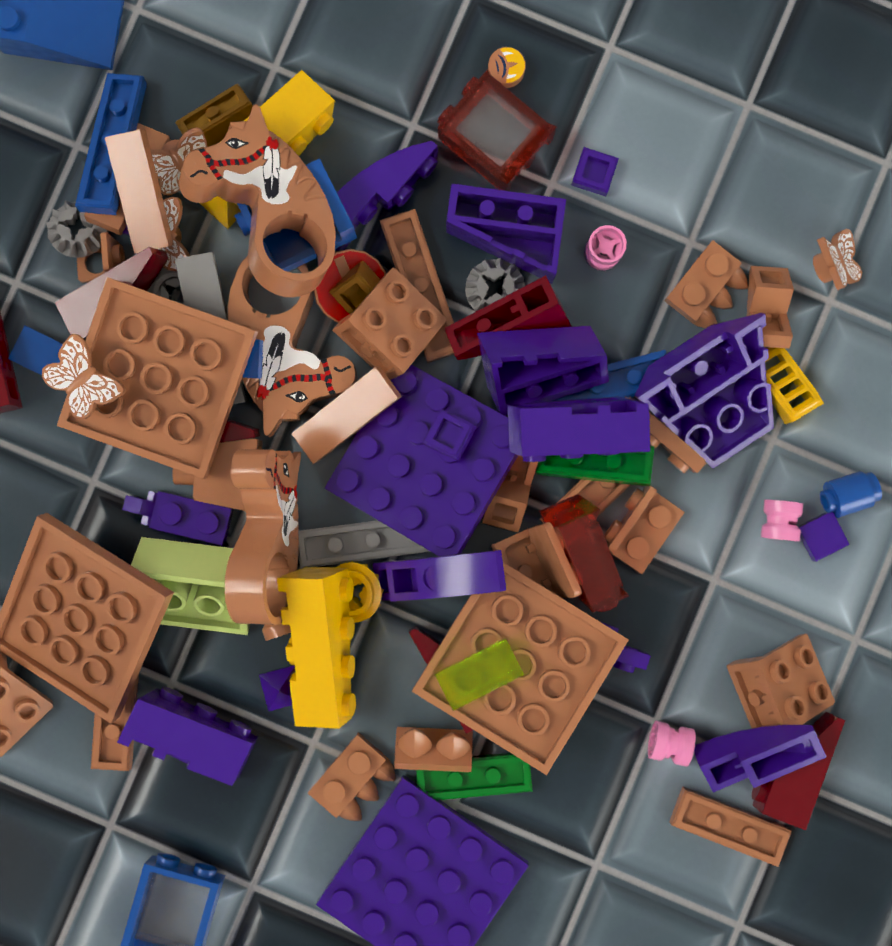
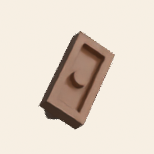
M397 727L394 769L471 772L473 731L466 734L464 730Z

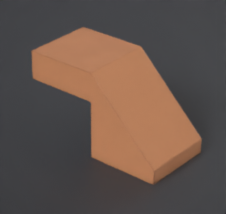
M751 266L749 270L747 316L758 313L766 314V326L762 327L764 347L789 349L793 335L787 312L794 287L788 268Z
M518 455L484 513L482 523L519 532L538 462H525L523 457Z

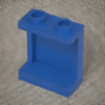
M320 158L307 164V168L324 192L333 214L336 249L357 238L354 226ZM237 203L241 212L234 216L244 236L250 234L252 210L246 204ZM281 229L280 232L273 233L263 239L267 256L276 266L287 272L317 258L313 247L308 241L299 236L297 231Z

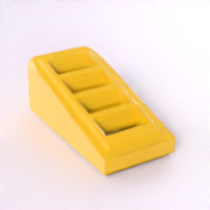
M768 347V360L775 356L780 360L778 364L766 370L767 383L771 384L772 404L784 424L792 423L824 404L814 386L785 348ZM785 369L788 375L774 383L770 377ZM793 382L796 388L783 395L780 389ZM801 395L804 401L792 408L789 402Z

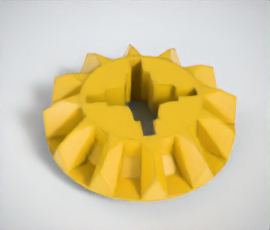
M351 561L338 565V568H349L348 577L353 580L354 586L364 584L365 587L359 593L361 600L359 601L357 597H353L349 602V616L353 617L354 623L367 620L381 606L380 602L384 589L380 586L379 575L373 573L368 568V564Z

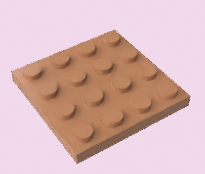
M107 277L85 341L91 353V366L98 369L101 374L112 377L122 383L126 392L120 398L107 405L96 403L93 414L87 419H78L72 415L68 408L67 394L57 426L193 476L206 479L258 331Z
M41 514L36 517L0 611V651L111 724L120 718L174 592L50 514Z
M503 562L506 591L469 596L413 687L412 692L547 775L629 639Z

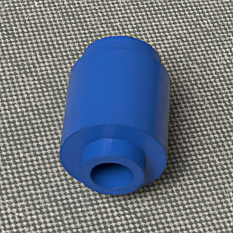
M859 471L827 481L823 485V491L820 492V501L824 510L827 513L833 512L836 518L871 508L875 502L882 499L880 483L872 472L863 473Z

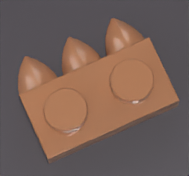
M712 240L664 301L698 327L706 329L710 325L717 324L716 317L709 305L720 309H731L733 307L731 296L724 285L734 289H747L749 287L747 277L740 267L742 263Z
M358 732L310 788L308 794L335 818L340 816L349 821H361V809L354 797L356 796L366 801H378V790L371 777L373 776L382 781H395V770L391 761Z

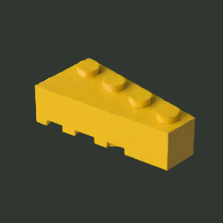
M301 70L263 103L260 109L267 129L280 137L300 156L317 135L324 134L334 121L332 116L335 100ZM218 196L208 202L200 203L227 229L236 221L234 215L241 212L237 203L227 202Z
M304 567L277 578L278 592H286L287 607L281 609L282 625H289L291 630V637L285 650L287 661L291 665H295L296 671L289 680L295 726L339 729L352 719L355 713L356 697L354 693H351V678H353L355 673V658L353 655H350V640L354 636L355 624L353 617L349 616V602L353 598L354 584L353 580L348 577L349 568Z

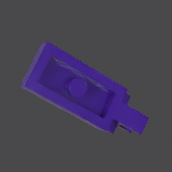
M149 491L147 499L126 495L122 508L124 511L142 515L140 524L147 525L149 528L224 546L226 543L234 511L232 508L199 502L191 498L158 491V493Z

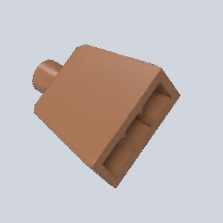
M245 439L219 443L206 479L173 468L174 485H193V500L245 511L241 499V490L236 488L232 482V459L237 450L262 449L263 441L259 439Z

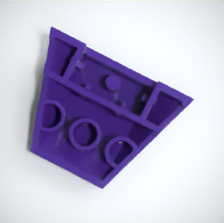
M764 313L710 325L649 365L635 393V397L639 401L649 403V410L673 433L706 460V464L713 469L774 429L771 384L767 383L765 361L769 359L768 349L764 348L762 327L766 326V314Z

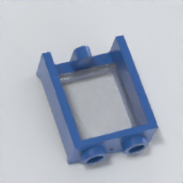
M158 853L157 856L152 855L144 863L121 946H205L226 875L217 873V868L209 864L196 863L195 866L180 863V858L172 854Z

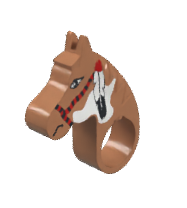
M255 104L252 107L248 121L230 122L228 132L221 142L187 154L182 165L178 184L183 196L195 203H205L218 196L227 202L250 206L252 218L248 263L254 278L261 286L276 295L300 297L318 287L333 261L336 238L333 214L325 194L313 174L287 143L267 129L261 109ZM281 229L299 232V236L308 241L315 250L318 267L307 273H291L279 268L267 256L263 239L273 233L280 232Z
M247 256L241 262L230 288L228 321L258 331L256 339L263 340L262 379L242 378L251 398L263 412L264 434L272 437L283 421H300L301 415L312 404L324 399L338 397L357 382L358 376L353 363L343 356H331L325 360H319L313 353L297 349L298 340L313 305L314 290L301 296L298 302L288 311L271 315L270 318L267 317V314L261 313L252 307L248 288L253 274L250 270ZM305 264L297 267L301 273L309 272Z
M272 449L237 450L233 456L231 478L233 485L241 490V499L246 512L245 525L229 557L225 574L226 606L231 619L235 623L278 625L282 622L281 609L287 607L286 592H278L277 578L296 571L298 567L299 517L297 481L301 452L291 453V451H274Z

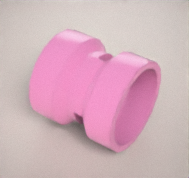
M604 225L598 227L593 231L585 246L584 255L588 264L597 270L605 271L612 269L622 258L626 250L627 241L625 235L614 226Z
M764 500L763 511L767 515V523L762 525L761 538L800 542L801 530L796 524L798 518L803 514V503Z
M655 721L648 741V758L662 761L664 758L669 759L671 757L674 764L688 767L695 748V730L680 727L675 731L668 723Z

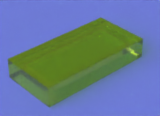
M506 638L435 673L453 711L524 675Z

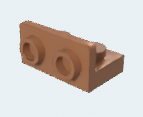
M647 486L642 491L637 488L625 504V507L629 509L621 522L617 519L614 520L603 536L607 540L603 549L639 574H643L685 513L659 495L652 486Z

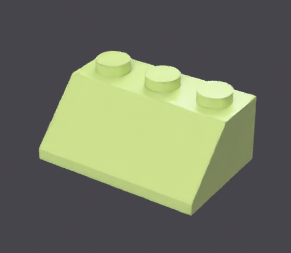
M141 537L131 566L174 592L160 625L248 635L250 624L235 623L228 613L225 601V574L233 548Z

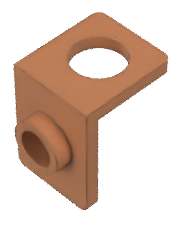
M107 232L100 233L101 248L95 252L102 253V272L95 274L88 271L86 261L89 256L77 258L78 280L81 283H88L125 261L123 246Z

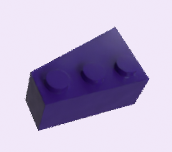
M451 184L446 233L510 264H515L516 267L539 278L546 275L552 284L557 273L566 199Z
M591 326L477 333L487 387L498 412L504 416L508 415V405L549 402L609 382L607 355Z
M614 396L508 405L510 452L522 456L525 462L547 460L546 456L560 455V458L573 459L581 458L583 454L616 455L628 452H650L649 403Z
M162 687L161 690L156 688L138 698L117 743L129 747L131 741L134 740L154 748L152 752L153 757L164 760L168 754L186 763L188 770L233 786L239 778L258 736L251 733V727L237 720H231L230 723L216 717L218 712L213 708L201 703L193 706L182 700L183 695L168 687Z

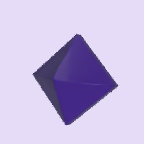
M295 665L259 674L268 712L292 705L289 680L291 675L296 672Z

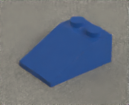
M0 0V50L4 54L113 70L124 0Z

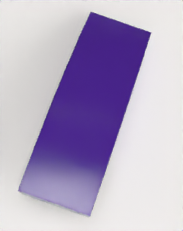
M777 725L741 730L696 744L694 748L698 764L713 793L749 778L753 788L827 757L812 725Z

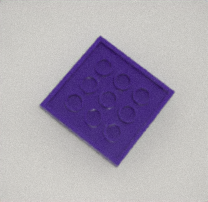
M411 364L404 374L390 379L402 397L356 433L324 489L437 556L461 554L518 455L510 452L508 417ZM440 408L476 426L460 461L423 444Z
M403 775L318 898L316 905L374 946H475L528 868L529 863L447 804L431 797L427 791L424 792L415 782Z

